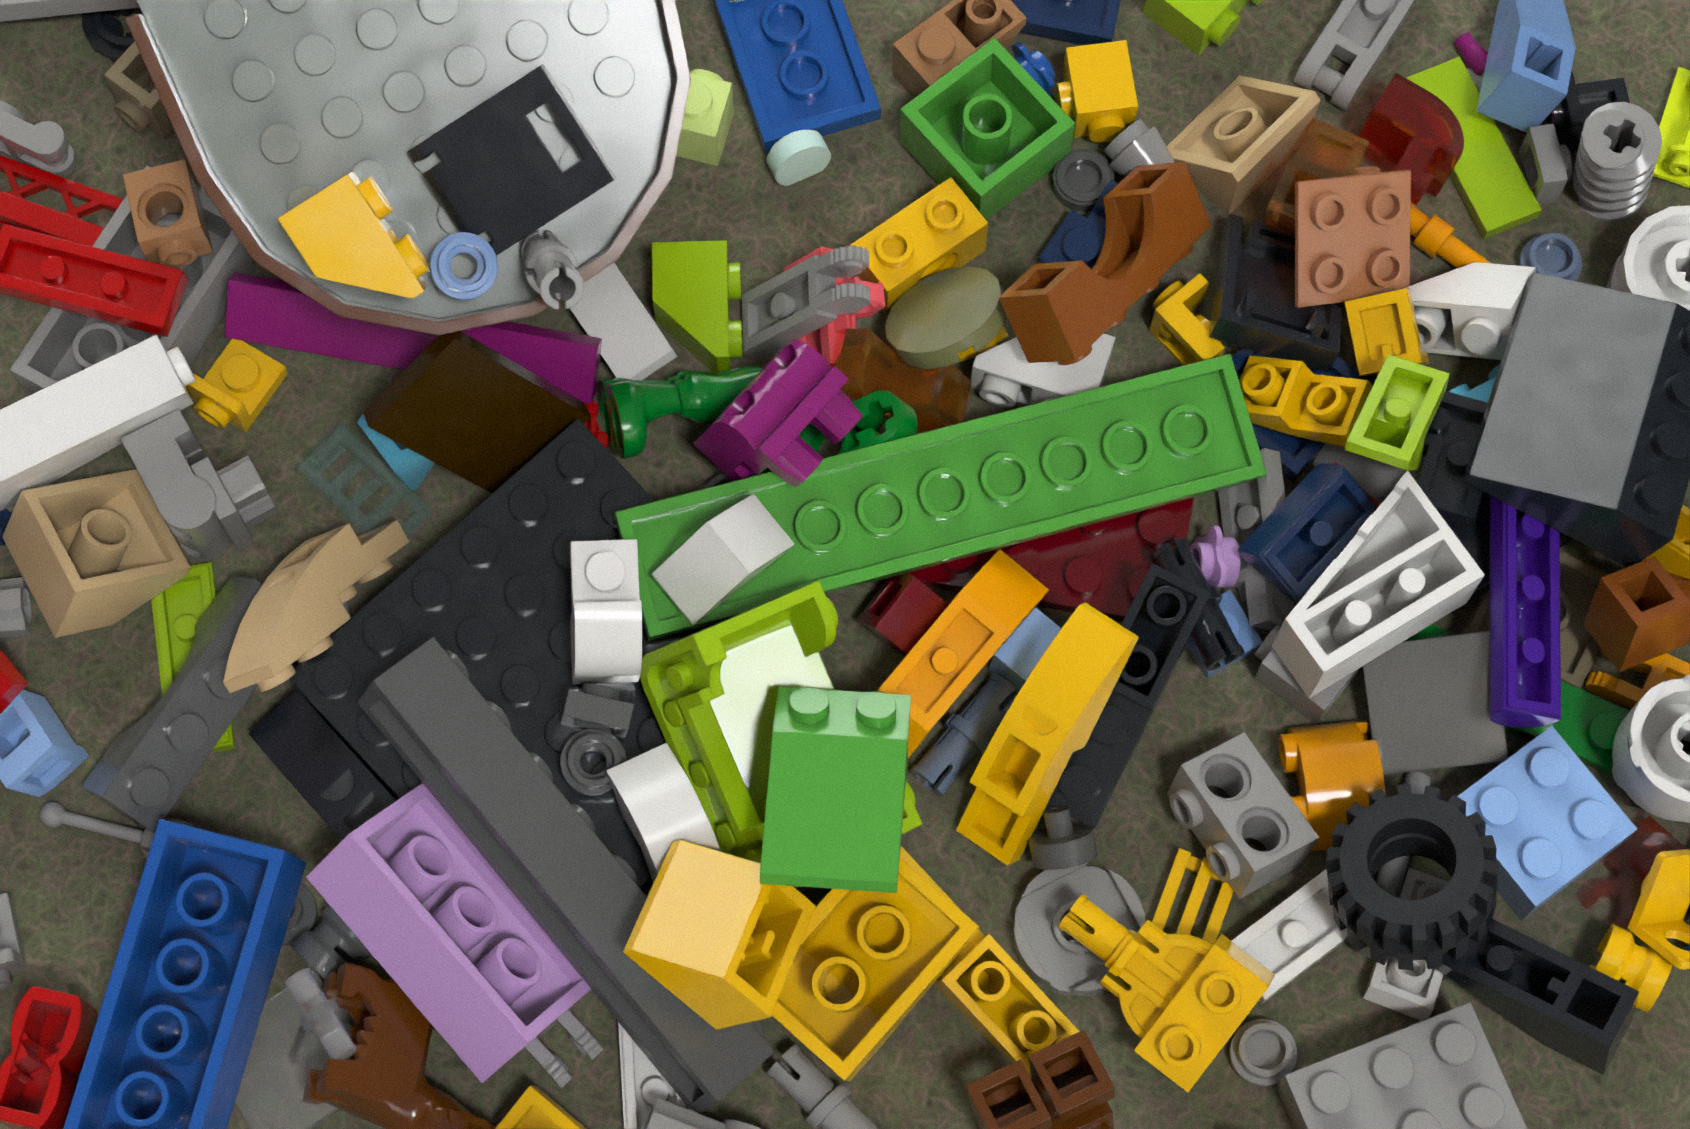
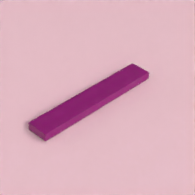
M234 272L228 279L226 338L405 370L438 336L340 317L282 280ZM509 321L462 330L463 333L584 403L592 404L596 395L602 338Z

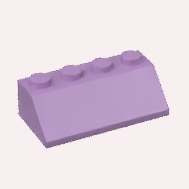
M423 783L349 833L306 876L326 902L358 937L371 955L381 964L481 1083L485 1082L591 990Z

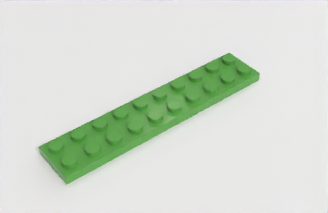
M1231 354L827 457L796 488L778 477L774 472H768L617 511L614 518L621 540L637 539L639 596L642 602V619L648 641L722 622L816 581H820L824 593L829 594L897 576L902 573L920 570L1250 483L1267 475ZM754 493L795 545L692 627L651 575L707 521Z

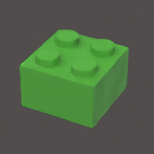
M994 37L900 109L899 142L939 185L952 177L981 215L988 220L1055 168L1057 162L1071 152L1076 123Z

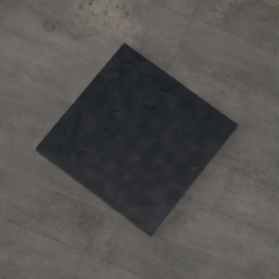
M576 419L331 636L334 644L330 648L307 661L301 662L294 668L296 673L288 680L387 788L400 799L422 784V781L357 702L373 680L434 637L444 650L452 651L462 660L468 670L469 681L486 701L495 703L503 710L510 721L511 732L528 752L537 754L544 760L552 772L553 783L569 803L580 806L590 816L596 829L595 834L611 854L620 856L631 866L637 876L638 887L640 888L651 877L642 849L621 814L613 789L601 795L579 793L567 784L560 768V757L565 744L573 735L584 730L560 724L568 691L582 692L583 684H572L570 542L621 540L614 518L615 512L656 502L579 419ZM642 619V658L647 653L715 624L648 641ZM640 678L638 682L597 684L621 691L620 701L634 704L629 730L625 738L616 737L625 750L627 761L666 743ZM588 751L581 756L580 764L586 773L596 775L605 769V759L599 752Z

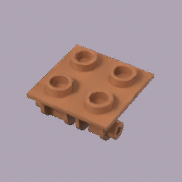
M1378 167L1355 168V175L1295 182V307L1340 303L1410 286L1411 170L1380 172Z

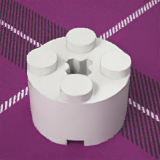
M1685 675L1683 678L1664 681L1652 687L1622 720L1613 741L1612 774L1616 784L1638 806L1648 813L1666 820L1690 823V750L1689 755L1682 750L1683 744L1680 742L1684 740L1690 744V675Z

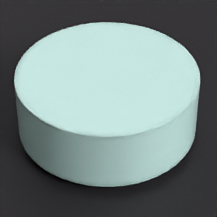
M806 129L792 132L781 138L770 149L766 161L777 183L789 186L823 171L831 159V152L819 132Z

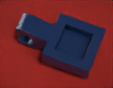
M1110 180L1096 201L1088 218L1071 209L1039 256L1038 263L1082 260L1092 270L1099 259L1105 239L1106 214L1103 198L1118 183Z

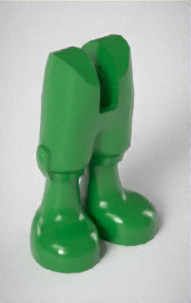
M753 365L719 372L682 370L677 375L667 377L666 380H631L627 378L601 380L599 389L600 411L604 430L609 438V450L611 452L619 451L622 459L639 456L646 446L649 424L667 415L679 414L680 417L691 419L696 423L714 421L762 368Z

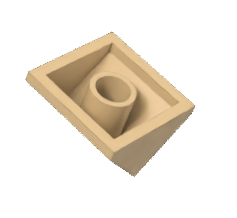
M1239 75L1167 145V148L1175 162L1185 161L1196 189L1226 215H1229L1309 137L1320 99L1316 92L1312 90Z

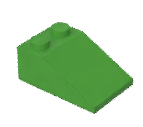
M778 686L772 732L760 884L897 893L909 749L911 695Z

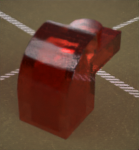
M1395 73L1373 108L1351 149L1389 171L1411 170V204L1417 206L1425 191L1437 197L1462 155L1464 135L1457 117L1441 99L1402 75Z

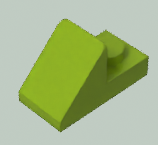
M1388 354L1346 441L1345 450L1407 471L1417 470L1420 465L1426 434L1444 397L1450 374Z

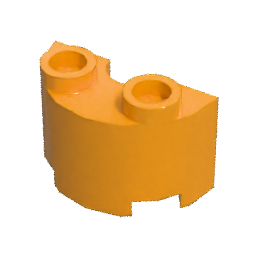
M1368 720L1292 727L1287 729L1288 734L1279 735V755L1282 770L1284 773H1295L1299 788V796L1291 797V799L1319 837L1311 851L1327 850L1328 847H1332L1331 834L1337 823L1347 825L1346 811L1356 802L1367 808L1369 806L1370 793L1383 789L1386 795L1383 767L1377 740H1368L1367 737Z

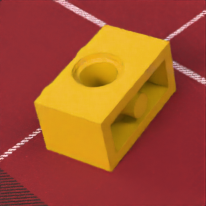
M950 177L850 245L862 246V248H866L869 251V268L861 270V273L855 276L863 281L875 284L878 282L883 283L885 307L881 311L887 318L890 309L904 292L918 282L943 270L962 267L986 251L988 222L952 177Z

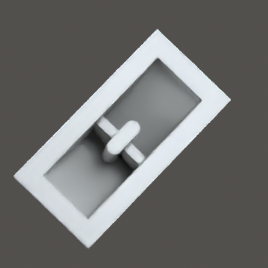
M753 493L707 521L658 567L651 576L693 627L791 549L795 543Z

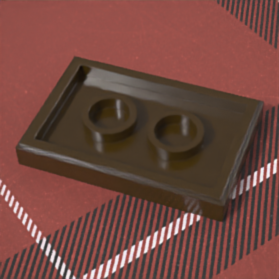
M462 331L438 335L363 412L369 428L492 494L576 419L585 424L591 418L588 408L583 401Z

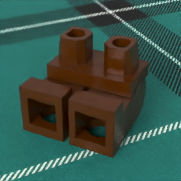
M1084 1030L1029 1055L1031 1078L1020 1059L965 1085L973 1116L979 1129H1114L1113 1111L1107 1101L1114 1098L1115 1087Z

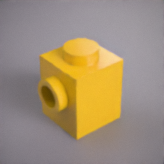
M1127 41L1067 47L1062 72L1064 82L1056 83V102L1076 123L1074 138L1089 136L1093 142H1111L1136 121L1138 110Z

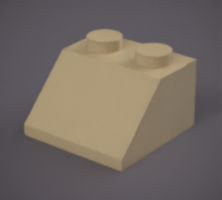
M137 469L22 490L2 537L55 638L114 625L187 576L191 569Z

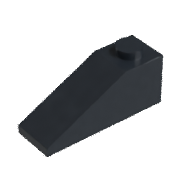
M1487 919V932L1479 943L1468 938L1467 954L1455 960L1447 952L1442 955V966L1436 968L1541 1044L1604 1075L1633 1020L1639 995L1638 990L1494 919Z

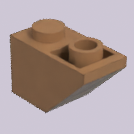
M953 0L893 43L892 75L914 99L994 37L1006 49L1026 25L1027 18L1011 0Z

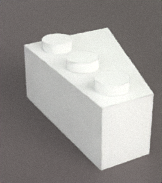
M1406 471L1387 498L1359 528L1354 538L1340 555L1331 562L1285 618L1272 647L1308 698H1311L1466 604L1485 574L1411 474Z

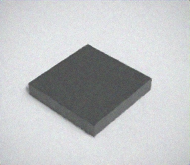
M1489 630L1405 640L1363 666L1372 740H1377L1383 775L1501 762L1508 759L1504 726L1495 724L1490 720Z

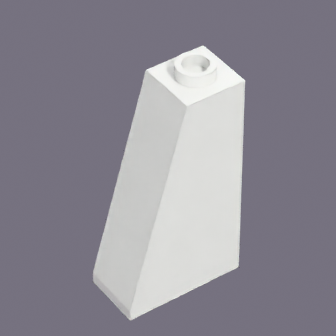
M157 335L152 336L0 409V511L17 503L22 490L47 486L122 444V437L178 408L181 411L194 404L185 386L195 382L196 379L179 346L167 351Z

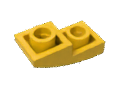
M1251 355L1239 380L1251 423L1289 435L1339 446H1346V441L1373 387L1368 380L1313 374L1303 361Z

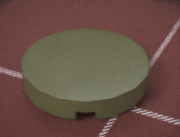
M972 266L950 268L926 277L904 292L890 309L884 325L886 339L891 349L895 351L898 358L906 366L927 370L956 364V362L961 361L958 353L967 350L971 346H973L975 352L983 349L1004 326L1007 315L999 300V297L1004 293L998 278L987 269Z

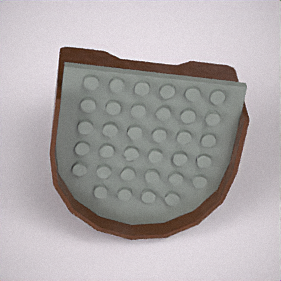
M137 0L143 15L137 13L125 18L196 179L254 262L340 317L442 335L535 316L549 307L541 297V294L535 291L526 279L525 271L530 270L526 268L520 252L521 244L525 238L496 256L498 262L497 276L493 285L483 295L471 300H457L448 297L434 284L429 268V271L422 275L427 283L425 291L412 299L316 278L277 219L348 173L354 171L360 182L372 176L393 208V211L385 216L384 219L399 240L409 233L430 265L431 255L435 247L447 236L460 232L422 175L442 162V159L434 150L428 158L414 163L407 151L542 64H544L616 176L614 181L537 229L542 239H545V230H550L559 237L564 245L571 249L579 267L574 268L577 269L582 277L583 283L619 259L673 176L691 81L675 0ZM548 102L526 115L563 172L584 158ZM488 230L478 235L487 242L494 240ZM457 255L451 261V270L456 277L469 279L475 273V263L469 256Z

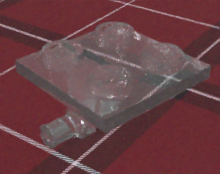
M306 968L295 973L286 980L285 985L287 988L265 1001L235 1101L251 1129H312L340 1111V1109L327 1103L314 1105L302 1102L308 1071L311 1069L323 1070L326 1059H348L358 1049L350 1038L349 1030L351 1027L343 1016L341 1007L336 999L328 1000L323 993L324 983L316 970L311 971L310 968Z

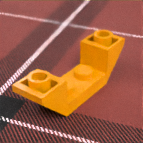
M1000 549L959 592L877 690V692L886 694L911 695L908 759L1003 643L1008 640L1049 591L1048 588Z

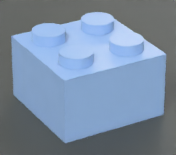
M1553 726L1549 727L1457 796L1466 802V817L1478 812L1486 822L1485 836L1493 835L1497 848L1496 861L1498 862L1497 892L1520 921L1524 920L1620 847L1637 830L1636 826Z

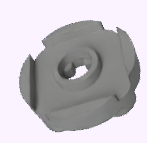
M1088 863L1065 869L1044 870L1028 884L1016 907L1013 928V941L1016 953L1027 972L1036 981L1049 987L1050 990L1057 994L1089 996L1107 990L1100 984V981L1109 971L1104 966L1106 962L1084 945H1080L1076 939L1067 941L1061 933L1063 931L1057 928L1082 893L1096 906L1130 931L1133 929L1138 933L1146 922L1141 901L1134 889L1122 876L1111 870L1106 872L1099 867L1087 866Z

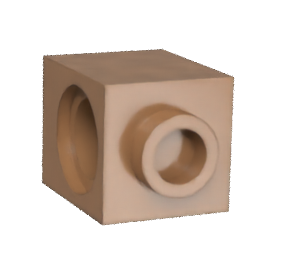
M185 159L123 174L137 240L147 261L177 268L194 262L198 256L213 253L198 186ZM174 212L182 213V216L176 223L165 227L157 226L158 221L163 216Z

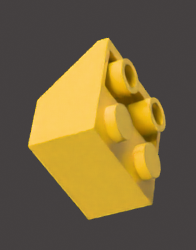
M354 171L348 173L277 218L316 278L412 299L423 293L426 289L427 283L422 275L429 271L430 265L409 233L399 240L384 219L385 216L393 211V208L372 176L360 182Z
M678 840L670 845L623 953L716 1030L770 1018L816 906L794 886L760 884V863Z

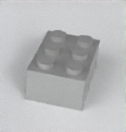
M1471 1002L1286 1074L1275 1086L1293 1129H1527Z

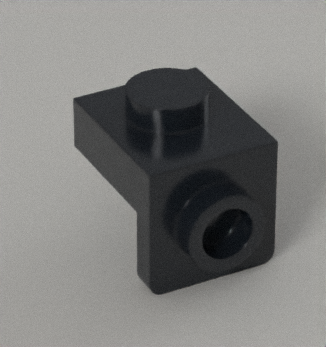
M1571 71L1566 97L1544 120L1545 125L1554 123L1559 145L1565 144L1569 151L1578 150L1585 120L1595 109L1607 103H1630L1624 77L1575 84L1574 75Z

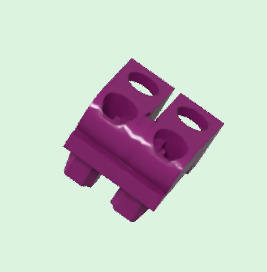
M792 339L762 368L693 444L732 481L749 478L754 473L759 475L768 467L778 477L796 488L810 476L824 459L799 436L801 431L811 422L835 445L857 424L863 415L850 398L840 390L849 379L837 367L831 368L821 354L810 345L801 340Z

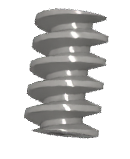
M1627 102L1607 103L1595 109L1585 120L1572 181L1581 209L1592 218L1605 222L1624 220L1636 213L1646 201L1662 146L1660 128L1653 116L1640 106Z

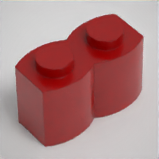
M32 986L21 999L11 1026V1046L13 1052L0 1066V1123L10 1129L64 1128L78 1083L77 1074L82 1070L98 1019L97 1010L79 996Z

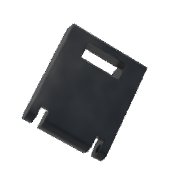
M544 64L407 151L415 163L428 158L436 150L442 162L423 173V177L459 232L479 235L485 230L489 231L494 240L488 243L493 248L496 256L616 179L615 174ZM546 102L550 104L584 157L564 172L526 116Z
M1230 213L1223 225L1220 237L1209 337L1277 358L1303 361L1307 367L1328 373L1340 352L1344 302L1295 307V232L1253 220L1246 233L1244 244H1241L1243 217Z

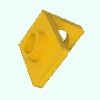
M1690 849L1662 851L1656 855L1649 874L1642 882L1641 895L1627 929L1675 967L1682 970L1690 969V951L1680 949L1666 940V938H1673L1690 945V925L1686 924L1683 920L1690 904Z

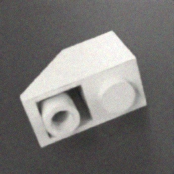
M1474 262L1405 287L1411 291L1422 350L1434 354L1502 360L1528 277L1536 272L1535 267Z
M1103 333L1091 345L1092 351L1087 357L1070 365H1058L1057 362L1028 363L1019 341L1015 337L976 356L972 367L970 388L980 390V396L991 404L1001 407H1013L1016 402L1029 406L1102 387L1116 337Z

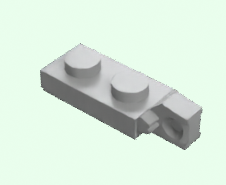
M1267 448L1260 450L1267 475L1258 478L1257 481L1218 491L1223 535L1225 537H1233L1239 547L1286 498L1280 452ZM1240 555L1239 577L1233 587L1238 588L1242 601L1247 602L1250 627L1270 631L1277 625L1281 627L1285 618L1294 609V601L1290 600Z

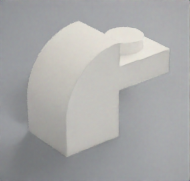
M637 539L571 541L572 614L570 618L572 684L638 682L642 666V602L639 596Z
M667 743L606 770L621 814L642 849L653 883L670 845L674 841L683 840L721 852L701 802Z

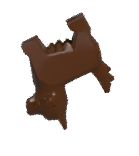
M347 962L339 966L338 972L333 971L325 977L319 1010L333 1012L339 1007L344 1008L356 1025L352 1026L349 1030L351 1040L346 1039L342 1042L341 1047L344 1054H340L338 1058L326 1059L323 1070L311 1069L308 1071L302 1102L314 1105L327 1103L355 1117L386 1129H494L491 1123L471 1114L449 1094L428 1084L425 1077L428 1048L432 1030L436 1029L392 978H382L373 969Z

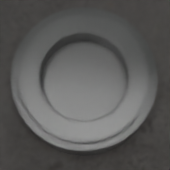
M1087 149L1071 151L1059 160L1055 166L1052 179L1053 191L1059 202L1074 211H1092L1104 188L1110 180L1114 181V172L1109 167V161L1101 154Z

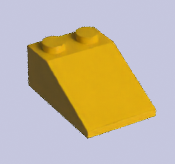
M900 857L897 893L831 889L816 906L772 1016L844 1081H851L898 1028L980 927Z

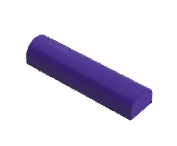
M1489 494L1490 720L1498 725L1516 728L1550 725L1561 720L1560 531Z

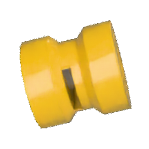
M1612 924L1597 948V952L1602 954L1596 967L1590 964L1589 967L1638 990L1639 995L1636 1009L1647 1013L1659 997L1673 964L1653 948L1635 944L1632 932Z

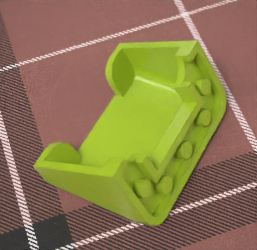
M820 581L806 585L647 653L642 658L640 679L666 743L687 775L701 802L721 852L760 864L778 686L835 690L819 652L834 643L838 626V615L833 603L826 597ZM907 781L902 834L923 824L915 807L914 792Z

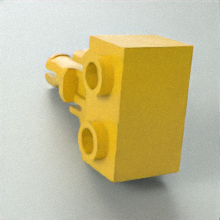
M1083 893L1057 926L1061 931L1067 932L1106 962L1104 966L1109 971L1100 981V984L1119 998L1121 1011L1127 1024L1142 1039L1134 1051L1186 1092H1189L1269 988L1275 977L1273 972L1223 934L1211 945L1207 941L1192 935L1166 934L1149 920L1143 924L1138 933L1133 929L1130 931L1091 902Z

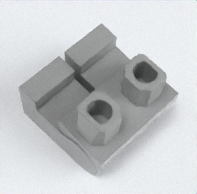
M179 408L121 438L162 517L166 520L169 528L185 552L196 559L210 560L217 558L228 550L232 542L237 551L254 543L248 529L278 514L249 456L216 472L209 458L204 455Z

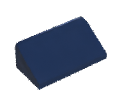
M1321 463L1302 480L1239 547L1238 552L1247 563L1290 600L1297 601L1322 575L1331 562L1340 555L1357 534L1359 528L1377 510V507L1344 465Z

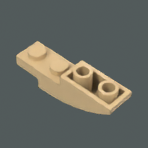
M398 520L356 536L350 523L304 541L283 559L267 577L252 599L239 625L229 653L223 680L229 693L254 684L258 686L260 692L270 690L285 682L296 673L292 665L293 662L296 660L299 663L307 661L321 654L334 644L329 635L351 619L343 603L357 594L353 584L356 582L364 584L390 570L393 565L389 557L409 543Z

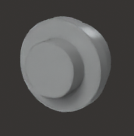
M1256 1019L1244 1024L1235 1033L1230 1044L1229 1056L1233 1069L1241 1079L1254 1086L1269 1087L1278 1084L1284 1075L1292 1072L1297 1060V1047L1291 1033L1283 1025L1269 1019Z

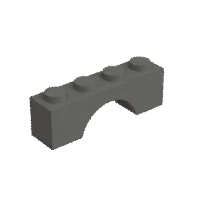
M236 575L230 576L196 624L192 649L174 682L142 719L117 735L81 788L132 823L151 832L156 831L159 819L166 817L257 687L254 684L229 693L223 680L229 653L239 625L252 599L263 584L252 578Z

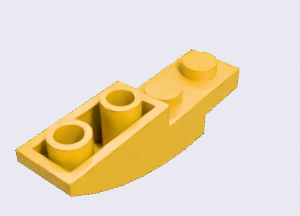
M1087 603L1080 604L1036 664L988 744L969 781L976 786V789L956 829L957 832L1007 866L1020 860L1029 842L1028 839L1032 836L1072 753L1085 747L1139 638L1137 635Z
M901 846L900 857L957 906ZM979 929L933 984L1012 1063L1021 1059L1030 1078L1029 1055L1080 1032L990 934L984 935Z

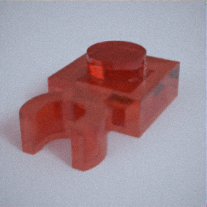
M1649 815L1637 827V830L1602 864L1616 879L1614 881H1603L1593 886L1585 894L1581 905L1588 910L1599 898L1608 897L1614 900L1618 906L1619 913L1607 929L1612 924L1624 928L1630 923L1636 907L1635 900L1641 895L1642 882L1649 874L1656 855L1662 851L1686 848Z

